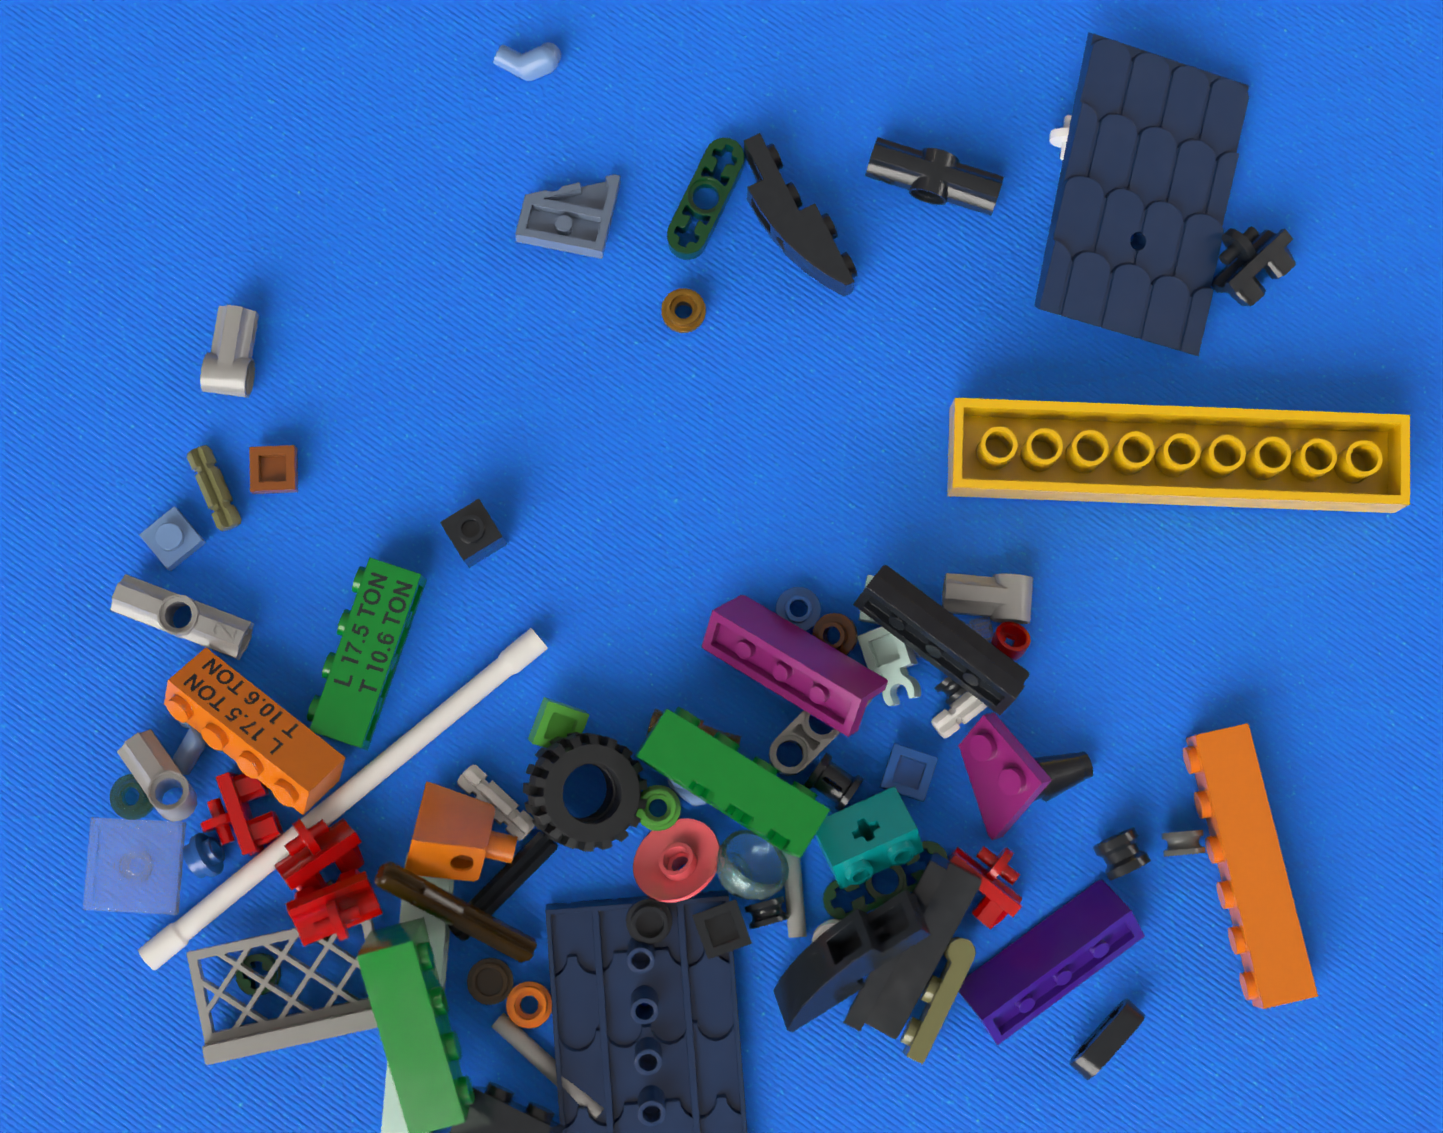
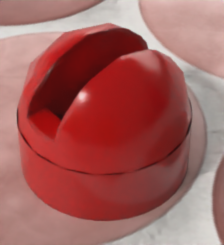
M1015 622L1001 623L991 640L992 645L1014 661L1024 655L1031 642L1028 631ZM1006 638L1013 640L1011 646L1005 643Z

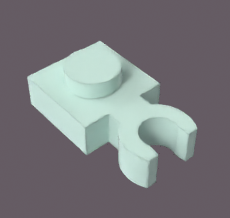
M883 627L858 636L867 667L888 680L886 689L882 692L883 699L888 706L900 704L897 689L901 684L906 688L909 698L921 697L920 684L907 671L908 667L918 664L914 651Z

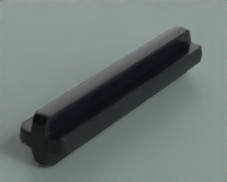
M543 831L538 832L513 857L512 863H507L469 904L492 915L557 850V843L546 837ZM448 924L450 931L461 941L468 940L471 937Z

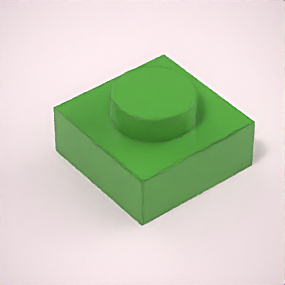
M544 697L528 740L532 744L548 748L551 746L549 741L556 737H567V733H583L589 714L585 710Z

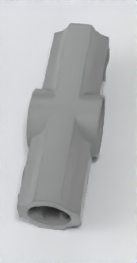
M127 574L117 584L112 596L110 608L112 612L240 660L244 651L247 650L252 637L253 622ZM182 606H189L192 612L190 622L183 628H176L173 622L174 613Z

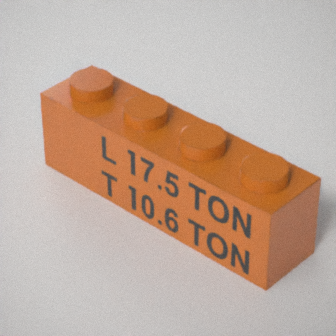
M204 648L168 679L164 705L167 706L170 714L179 722H187L197 730L211 748L218 751L222 750L232 758L246 776L253 779L257 778L272 790L273 795L281 804L287 807L292 806L304 815L340 780L346 757L208 648Z

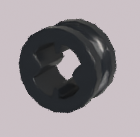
M949 677L935 687L937 692L942 691L947 695L945 702L948 705L967 691Z
M781 896L745 906V912L752 915V921L749 923L750 929L790 919L788 913L783 912L781 908L783 902H785L784 897Z

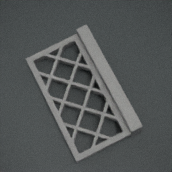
M372 919L359 923L362 924L365 940L370 931L375 930ZM296 928L188 951L186 954L205 1045L202 1046L205 1065L377 1028L369 997L359 999L343 989L357 967L360 969L357 957L334 944L337 939L335 933L329 940L323 938L317 941L324 945V948L313 965L309 967L289 954L290 949L299 938ZM289 940L284 949H281L277 945L273 944L276 942ZM264 946L279 956L266 977L243 963L253 947ZM329 949L352 963L339 985L316 971ZM244 950L238 958V960L230 954H228L231 952ZM218 956L233 966L220 987L204 978L200 959ZM283 960L306 973V976L293 995L270 981ZM238 970L261 984L248 1005L225 991ZM311 977L334 991L325 1007L313 1009L298 999ZM265 988L288 1001L279 1017L268 1019L252 1009ZM207 989L215 994L210 1003ZM339 995L349 1001L333 1005ZM222 998L242 1011V1014L233 1027L215 1031L211 1011L218 1000ZM293 1005L303 1011L287 1015ZM247 1016L257 1021L242 1025Z

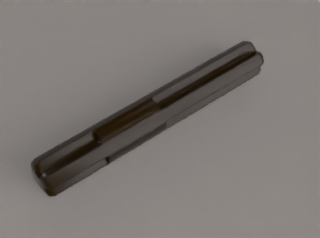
M392 861L382 864L378 869L374 882L381 889L518 962L529 961L533 957L537 942L531 936Z

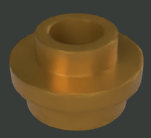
M681 288L672 291L665 297L661 313L664 323L671 330L678 333H689L699 328L703 323L706 307L698 293L690 289ZM681 305H686L691 308L692 314L688 318L682 319L675 314L676 309Z

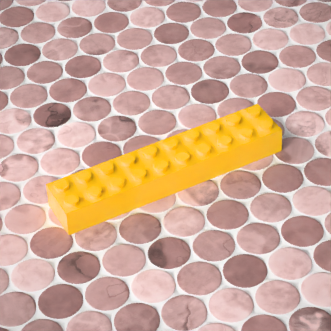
M954 398L949 408L947 496L1395 513L1410 505V415Z

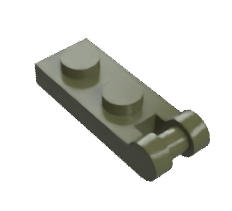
M954 937L950 940L944 952L947 962L940 976L932 975L921 995L920 1000L926 1002V1005L919 1020L911 1017L900 1039V1042L906 1044L903 1054L922 1065L975 958V947L969 940L960 937Z

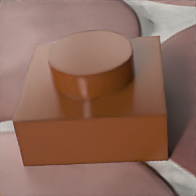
M295 445L249 447L250 492L253 494L298 492V448Z

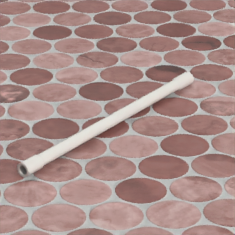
M532 628L527 630L505 648L496 660L300 820L307 829L322 819L329 826L504 681L523 670L545 652L548 647ZM290 827L176 922L168 924L140 947L138 952L144 962L156 971L183 949L192 937L276 869L274 865L290 855L284 845L298 836L294 827Z

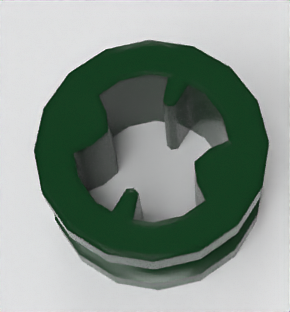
M260 953L246 957L243 963L252 969L256 968L254 962L259 961L262 962V969L264 971H270L276 959L271 955ZM280 966L270 980L276 985L279 984L281 979ZM240 970L237 971L236 982L246 994L253 996L258 987H255V980L248 978ZM265 988L261 995L267 994L271 990Z

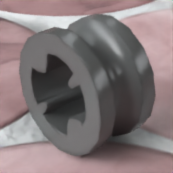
M1203 830L1161 833L1162 839L1166 840L1168 844L1167 849L1163 851L1164 856L1206 853L1205 847L1199 843L1200 837L1204 836Z

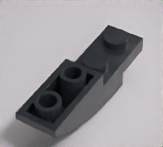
M760 133L744 140V156L757 180V183L747 187V201L761 225L787 257L805 273L842 296L851 294L854 286L853 278L857 276V271L847 252L840 254L833 240L838 235L830 216L827 213L821 215L816 204L799 211L798 208L802 206L801 198L792 182L785 184L779 172V169L783 168V164L775 146L772 143L766 146Z
M904 890L869 913L856 909L819 936L796 958L773 990L787 1031L794 1032L865 987L862 979L864 976L931 935L915 894Z

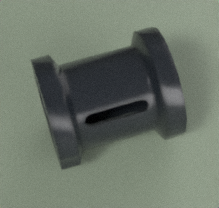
M826 752L803 786L808 789L815 788L835 802V809L841 811L857 791L864 778L859 775L853 777L832 762V756Z

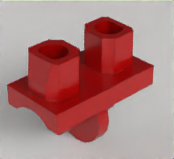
M227 772L216 776L227 813L224 811L220 798L208 801L207 804L212 818L200 823L203 833L217 830L221 845H225L235 841L230 828L232 824L242 855L250 854V856L260 853L264 850L263 845L272 842L283 834V829L275 811L253 818L248 804L250 801L269 795L268 787L257 778H250L244 773L238 775Z
M344 818L331 827H328L322 819L309 829L298 819L292 823L298 836L284 845L290 855L275 864L274 867L291 891L295 888L299 891L309 886L322 889L328 885L319 872L334 862L341 873L354 868L358 869L364 865L365 862L358 847L362 841Z
M957 846L948 860L979 876L982 880L978 890L985 896L973 909L972 914L990 929L1003 920L1007 914L1014 917L1022 907L1020 904L1022 897L997 878L1000 875L1011 885L1019 878L1020 874L1008 865L1014 852L1005 847L996 856L983 846L976 857L988 866V869H986Z
M355 868L339 874L336 883L318 889L309 886L295 892L294 900L286 903L287 912L297 929L303 946L335 933L338 939L342 941L349 938L347 928L383 914L366 872L360 873Z

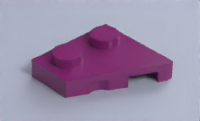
M992 712L981 717L959 744V748L988 836L995 840L1006 834L1052 779L998 716Z

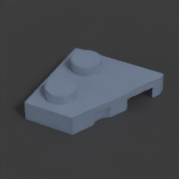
M609 175L606 176L605 182L583 187L580 186L579 182L562 186L557 191L544 190L526 194L515 233L516 242L603 259L620 187V176Z

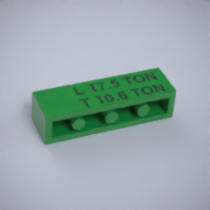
M370 557L366 567H359L352 585V592L357 593L352 609L344 610L338 624L337 635L342 637L337 652L329 653L323 667L322 678L327 680L322 695H315L308 709L307 721L312 722L310 726L311 731L365 750L369 749L427 581L422 574Z

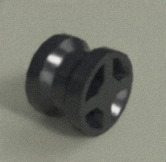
M1134 827L1093 846L1096 855L1103 857L1107 865L1105 873L1109 880L1128 874L1151 861L1147 852L1140 850L1136 842L1138 834Z

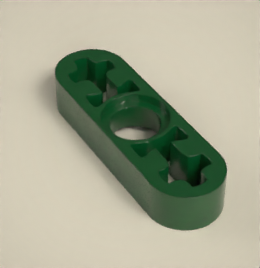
M719 138L709 144L668 227V247L680 259H694L703 253L743 171L744 151L741 145L733 139ZM728 151L732 153V162L735 165L727 164L724 167L720 182L727 183V185L723 186L717 179L713 178L717 170V159L714 156H723ZM702 188H710L717 193L719 200L715 207L704 210L695 205L693 201L694 194ZM688 211L694 218L699 220L694 230V238L698 242H689L686 247L680 246V237L676 233H685L691 224V216L684 215ZM702 221H709V222H708L707 225H705Z
M932 841L921 842L923 849L928 854L935 852L948 860L947 853L939 844ZM915 855L912 860L905 863L906 866L917 862L920 859V855ZM900 865L889 867L898 876V885L890 894L877 892L872 885L871 877L864 882V886L874 901L865 905V898L862 895L850 902L852 910L846 913L841 907L833 908L831 905V900L836 897L835 889L839 887L837 881L834 880L828 884L823 892V906L831 917L842 920L856 909L869 912L904 890L913 892L925 869L911 873L910 875L915 880V883L907 886L906 874ZM849 885L843 889L845 892H851L860 886Z

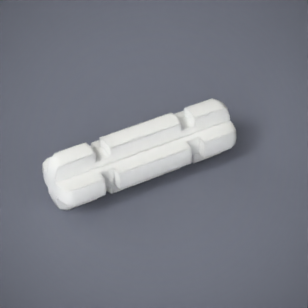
M967 691L949 705L951 709L948 711L944 709L932 719L931 723L940 736L948 738L960 729L959 725L961 723L965 725L988 706Z
M477 765L468 767L457 780L458 786L468 795L473 793L476 795V799L492 804L496 809L494 820L500 825L504 822L508 826L505 830L510 835L517 836L518 841L524 839L535 826L532 822L533 818L525 810L520 813L517 810L519 805L493 780L488 783L485 780L488 775Z

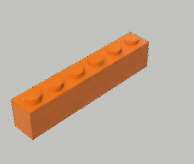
M1246 723L1187 737L1188 747H1183L1184 763L1189 774L1195 773L1199 791L1194 792V802L1199 817L1201 819L1206 818L1210 836L1205 838L1206 850L1211 863L1218 864L1222 881L1216 884L1217 894L1222 908H1229L1233 927L1228 928V937L1234 954H1240L1244 972L1239 974V980L1245 999L1247 1001L1252 1000L1254 1007L1266 1009L1318 997L1249 724Z

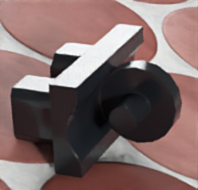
M1252 226L1243 234L1236 229H1228L1222 235V241L1227 249L1219 255L1220 261L1227 266L1213 278V289L1217 293H1229L1241 306L1254 305L1266 292L1265 288L1255 277L1262 268L1265 269L1272 279H1279L1296 265L1293 256L1286 247L1293 238L1286 229H1281L1277 234L1270 230H1264L1259 234Z

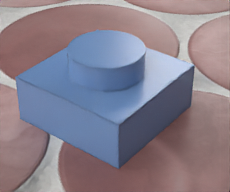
M175 506L139 534L162 564L170 571L206 543Z

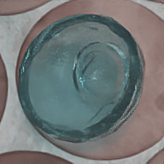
M749 830L731 833L719 847L716 855L718 868L716 873L721 885L737 898L746 900L768 899L780 891L788 879V862L782 851Z

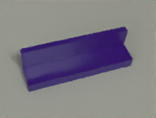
M1100 879L964 979L959 993L976 1013L990 1037L999 1045L1144 938L1145 935L1132 910L1104 880Z

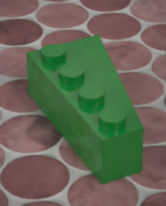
M679 706L675 712L664 709L634 757L787 855L801 858L831 809L816 801L815 799L818 795L802 784L794 781L790 785L776 775L779 770L763 759L755 756L753 761L738 753L737 750L740 745L724 734L717 731L712 737L698 728L701 720Z
M424 917L370 931L357 954V959L408 1133H428L465 1123L470 1105L475 1102L474 1092L469 1077L462 1076L459 1059L462 1057L461 1047L456 1032L451 1030L447 998L443 987L440 985Z

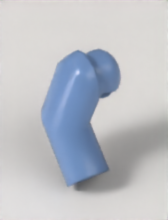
M179 722L182 727L189 730L172 760L183 775H189L204 751L206 742L202 735L187 722Z

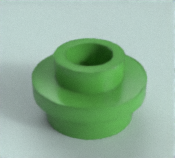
M653 785L648 787V790L641 792V798L647 799L646 808H638L636 816L641 819L640 823L653 831H663L669 829L677 822L681 812V804L677 794L672 789L663 785ZM655 800H663L667 805V811L661 817H655L650 813V804Z

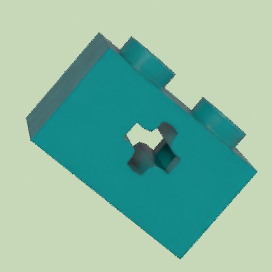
M895 786L827 816L815 834L819 847L840 890L849 885L862 884L869 880L873 874L893 865H903L912 860L915 855L924 852L918 829Z

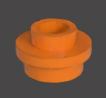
M533 981L520 983L511 990L507 997V1014L517 1026L528 1029L536 1028L542 1025L552 1012L551 995L540 983ZM525 996H533L537 999L538 1009L536 1012L526 1013L522 1009L521 1002Z

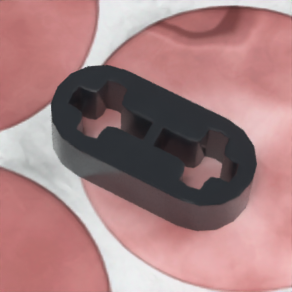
M1128 998L1123 1000L1079 1047L1070 1059L1069 1064L1086 1080L1091 1079L1136 1031L1144 1020L1145 1014Z

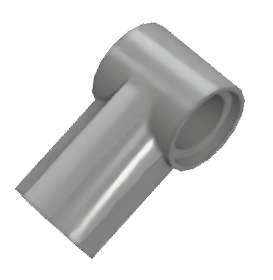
M235 305L218 307L211 353H206L201 367L200 384L202 392L249 398L255 377V362L252 359L259 319V314L256 311Z
M946 573L942 592V607L951 614L990 617V621L999 623L1015 622L1018 624H1029L1031 620L1034 578L1020 574H994L993 577Z
M151 729L142 733L138 732L126 740L117 753L148 796L153 807L164 819L170 821H182L188 818L197 806V795ZM174 787L183 789V794L176 803L172 805L162 804V798L169 789Z

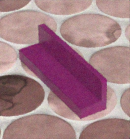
M740 595L712 610L701 648L847 737L858 731L868 701L886 689L888 683L886 678L745 595Z

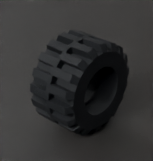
M578 732L567 733V737L564 738L556 737L549 741L551 746L547 749L540 748L535 754L538 758L535 765L529 764L526 770L527 774H531L529 783H523V793L528 794L529 800L524 802L525 808L528 813L533 815L534 819L532 822L536 828L543 831L549 839L569 848H576L582 851L594 852V848L605 850L613 847V840L616 839L622 842L629 836L626 829L629 826L636 828L641 820L636 816L638 808L645 809L647 799L641 798V790H648L647 780L640 778L639 772L643 771V768L639 761L631 758L633 752L626 746L619 745L617 740ZM584 764H593L601 770L605 777L606 796L604 802L595 813L585 818H576L570 815L564 805L563 787L567 777L573 770Z

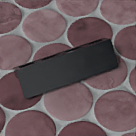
M883 565L878 573L875 574L853 604L998 715H1001L1016 700L1025 687L1023 683L1029 676V672L887 565Z
M935 852L933 853L912 892L917 898L931 935L869 973L864 981L865 987L859 990L843 1023L859 1032L864 1023L893 1039L898 1038L982 882L979 876Z

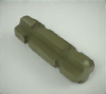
M207 445L189 451L187 459L191 469L198 473L195 475V478L208 508L214 511L211 515L216 527L222 532L237 527L241 524V517L237 508L231 505L233 499L220 468L218 469V467L214 466L217 461L212 450Z

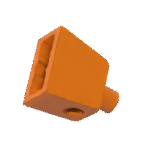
M426 782L405 869L418 876L474 882L480 878L485 858L512 863L518 837L491 831L496 810L492 804L440 785Z

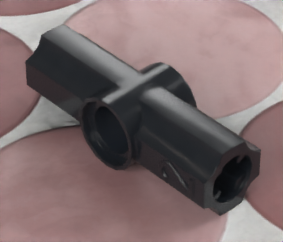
M879 137L876 139L865 174L866 177L907 189L909 194L923 202L935 205H944L949 202L990 216L994 210L1004 178L997 174L961 164L955 155L944 150L924 148L920 151Z

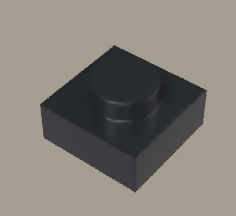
M736 899L692 915L708 960L752 944Z

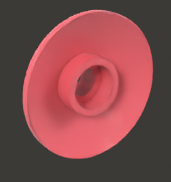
M680 818L672 827L663 831L652 830L641 842L634 857L633 873L636 883L648 897L659 902L673 903L695 896L710 883L718 870L721 859V848L718 838L706 824L690 818ZM686 864L683 868L678 870L680 866Z

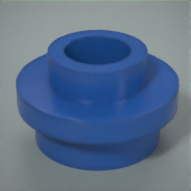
M793 587L786 590L780 595L776 604L777 615L804 631L811 629L816 624L821 613L819 599L812 591L804 587ZM795 601H801L806 605L807 613L802 617H795L790 612V605Z
M197 833L192 836L189 844L183 848V856L188 868L199 878H204L207 875L215 877L223 871V861L225 860V852L220 842L216 838L209 837L204 833Z

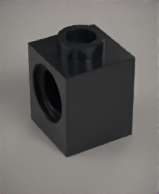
M480 499L475 500L440 522L469 568L507 545Z

